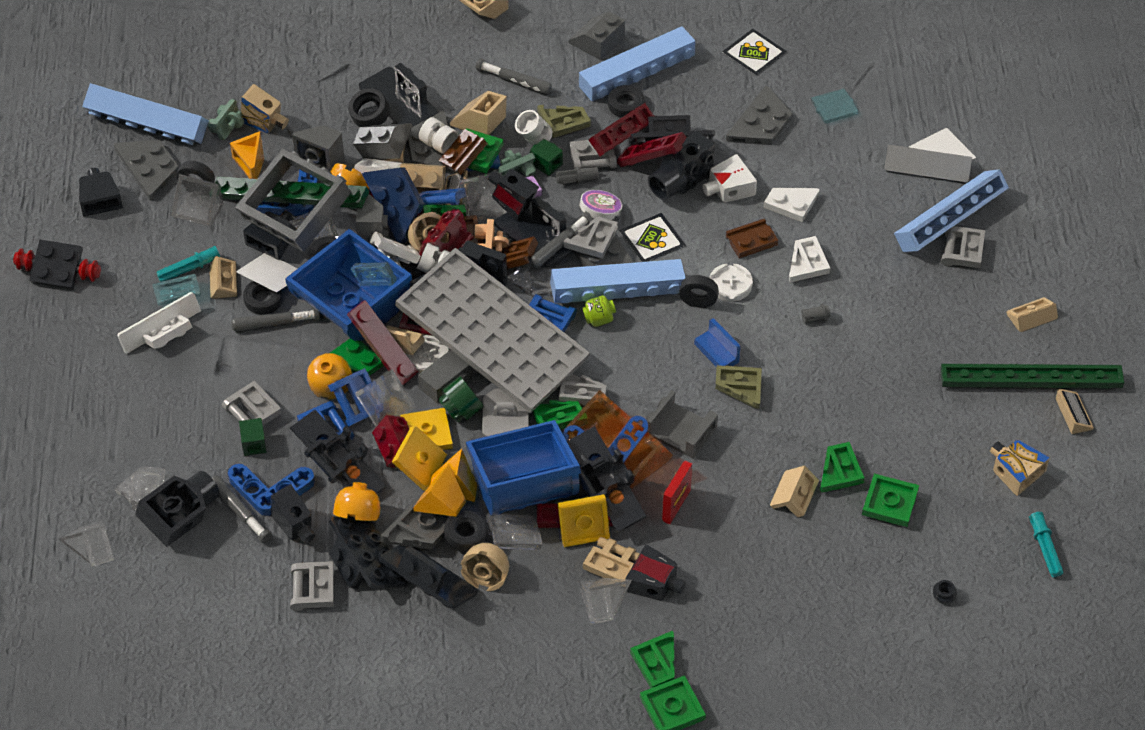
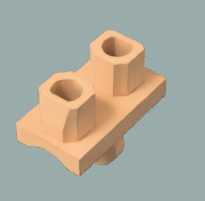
M487 219V224H475V238L486 239L485 244L479 245L490 249L496 247V251L501 253L502 248L509 245V240L503 237L502 231H497V236L494 237V219Z

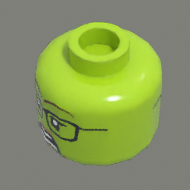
M604 295L587 300L585 303L586 307H583L587 323H591L594 327L612 322L614 318L613 313L617 312L613 300L608 301Z

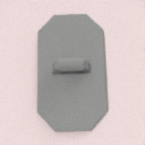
M493 389L483 396V405L485 407H483L482 434L487 437L528 427V411L501 389Z

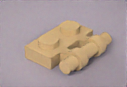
M600 537L597 546L603 549L593 546L583 562V569L625 587V578L634 564L631 561L635 562L640 553H637L636 549L632 547L626 548L617 544V541L611 538L607 540ZM614 552L622 557L620 558L616 555H613L612 553Z

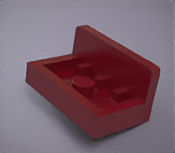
M386 415L372 432L386 466L390 468L396 467L392 461L410 430L404 417Z

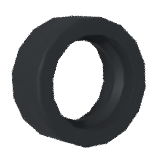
M374 88L358 91L352 96L348 105L350 116L358 127L382 125L390 113V107L384 94ZM370 101L380 102V107L374 114L363 117L358 115L359 109L365 103Z

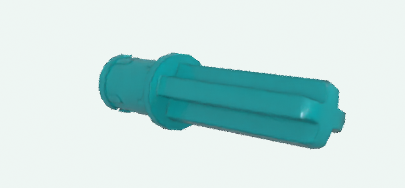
M216 246L200 253L194 252L193 256L156 272L160 282L168 281L198 267L203 268V265L212 262L215 256L220 257Z
M1034 512L1029 516V521L1034 530L1033 537L1039 542L1051 576L1056 578L1063 574V569L1051 539L1052 531L1046 524L1043 512Z

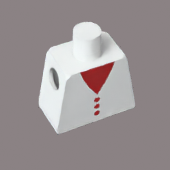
M736 154L711 168L709 182L703 184L702 187L706 196L717 193L722 202L726 203L756 195L757 180Z

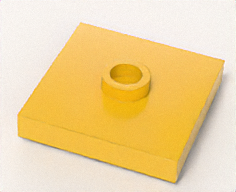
M445 408L400 415V417H404L407 421L409 429L416 425L442 450L453 448Z
M415 425L408 431L392 463L425 491L430 486L432 475L441 467L447 454Z
M604 494L558 503L564 547L595 542L600 537L610 539L607 504Z

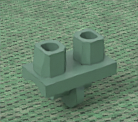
M230 99L227 105H221L217 109V118L210 119L207 126L211 133H217L220 140H225L234 128H241L244 124L243 113L237 108L236 100Z
M511 150L505 151V158L500 160L502 166L498 168L499 173L504 176L509 170H515L516 172H522L526 178L535 176L536 169L533 164L535 157L532 153L521 157L520 152L514 154Z

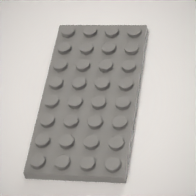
M456 248L396 300L395 306L530 413L578 369L590 355V352Z

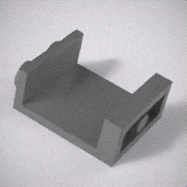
M671 390L666 397L661 398L658 408L654 413L650 412L647 416V435L693 459L717 429L718 414L710 410L705 418L698 416L675 404V392Z

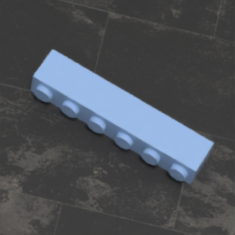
M681 26L579 72V87L592 102L603 98L618 86L638 82L643 78L691 58L695 55V40Z
M91 83L82 106L89 110L88 114L96 117H100L101 114L106 115L107 120L119 123V120L126 121L125 125L137 129L139 125L144 127L146 132L156 134V131L163 133L162 136L173 140L176 136L182 138L181 142L193 145L194 142L202 143L209 122L206 118Z
M1001 170L984 171L896 231L894 235L902 251L920 250L1006 191L1009 187Z
M681 259L552 269L550 285L554 303L587 301L602 295L611 300L678 294L681 282L686 277Z

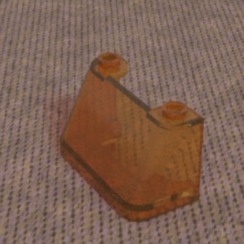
M599 390L568 426L575 425L584 431L595 426L606 447L609 448L631 417ZM633 422V431L629 434L626 430L624 434L631 436L636 441L638 438H635L634 434L638 430L642 432L644 429L638 423ZM569 431L567 433L569 436L568 440L577 436L578 432L574 431L573 433H571ZM648 432L624 463L626 468L631 470L635 476L634 483L629 486L631 489L668 463L674 456ZM621 439L618 441L617 447L620 451L626 452L630 449L631 444L629 440Z

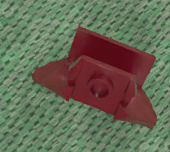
M452 209L441 216L440 221L422 242L423 245L419 250L421 257L427 243L439 247L440 252L444 250L451 252L454 248L459 249L463 247L467 240L469 241L474 238L469 231L467 232L464 215L459 209ZM447 232L449 240L447 243H443L441 238Z

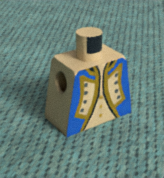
M253 84L242 96L241 112L243 113L244 124L265 133H270L275 126L282 130L285 129L289 119L280 114V101Z
M1019 440L1012 443L1008 448L998 441L990 449V452L996 456L993 468L995 474L1017 496L1047 470L1049 457Z

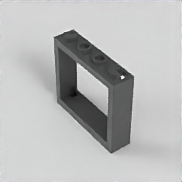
M282 149L235 208L243 219L304 252L350 195L351 191L346 185L347 181L342 176L332 175L327 168L317 167L313 161L302 159L295 151L290 153ZM291 166L332 186L296 231L256 210Z

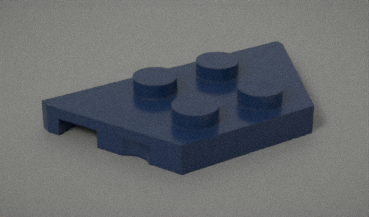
M399 167L362 173L375 200L383 205L384 215H388V225L395 239L400 244L406 243L407 238L405 237L409 226L417 218V215L424 206V202L406 168Z

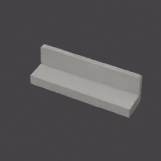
M888 144L884 169L887 171L968 182L972 157Z

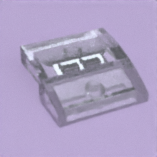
M486 515L488 532L493 537L494 545L501 549L541 550L543 544L540 531L532 515Z

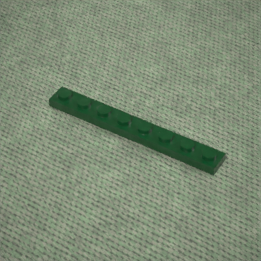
M217 176L209 193L212 198L241 200L258 179ZM279 181L262 202L317 205L332 186L324 183ZM347 185L351 193L340 207L362 209L369 194L367 186Z
M941 364L940 368L942 387L1123 388L1124 386L1122 365Z

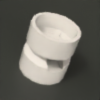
M526 110L516 119L515 128L517 132L532 146L538 144L543 138L550 141L553 133L552 128L536 111Z
M434 117L427 119L419 132L420 141L430 147L433 146V149L442 154L459 136L456 130L444 125V123Z
M427 243L417 269L428 273L450 252L446 250L440 252L439 247Z

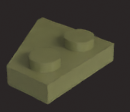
M544 105L537 106L538 114L552 128V138L591 127V120L583 107L556 106V109H544Z
M717 365L715 389L756 409H760L762 368Z

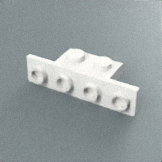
M192 292L186 294L118 333L117 337L124 352L127 354L145 343L154 349L164 347L168 341L175 337L183 336L187 330L193 328L188 318L201 312L195 294Z

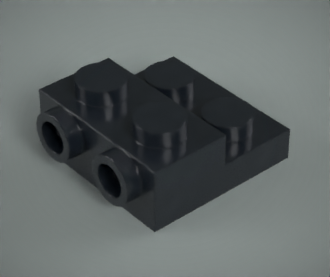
M468 240L463 247L458 249L497 281L506 286V254Z

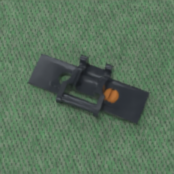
M313 410L290 427V430L307 447L304 455L307 458H311L329 477L328 481L331 484L338 482L345 488L353 486V482L366 483L367 488L375 491L376 494L386 488V484L363 461L367 455L368 448L363 443L358 447L351 440L352 431L347 426L343 428V432L339 435L316 410ZM321 437H326V438H328V439H326V440H321V439H319V438H321ZM321 453H325L328 456V458L338 467L336 471L320 455Z
M595 426L567 441L580 465L581 474L578 475L581 485L588 497L605 495L608 517L617 533L647 517L629 487L635 480L633 472L626 468L623 463V455L619 449L614 451L615 454L613 456L610 454ZM593 456H600L594 461L590 460ZM592 472L595 473L604 489L599 493L596 492L587 476Z

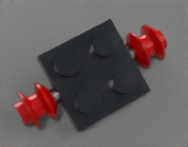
M39 239L36 255L33 250H29L26 254L24 249L21 248L18 252H15L13 257V264L16 265L17 270H20L23 266H25L26 271L32 269L29 281L35 284L74 290L77 273H79L81 280L90 277L91 282L99 278L101 273V266L98 265L97 260L89 264L88 259H84L80 264L83 247L79 245Z

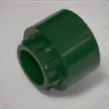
M461 376L444 388L443 392L445 394L439 398L440 403L456 422L463 418L466 420L470 419L485 407Z

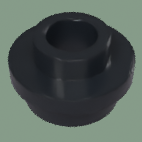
M941 580L935 584L933 596L937 601L950 603L955 600L957 589L951 581Z

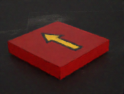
M688 461L682 463L663 494L662 520L667 524H671L691 491L692 463Z

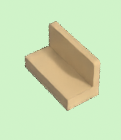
M392 326L386 327L405 354L413 355L425 341L420 333Z
M806 466L785 471L770 506L773 509L786 506L796 517L804 516L819 480Z

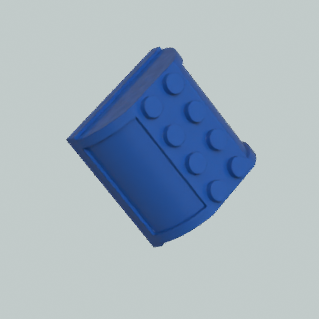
M348 229L286 277L285 281L291 294L300 300L306 301L331 320L350 339L362 341L365 340L349 319L347 313L366 300L383 324L387 323L399 312L400 309L395 306L396 300L409 290L412 275L352 230Z
M555 420L466 441L476 482L490 515H499L506 511L523 509L526 506L538 503L543 504L550 500L567 498L579 493L578 474H581L580 465Z

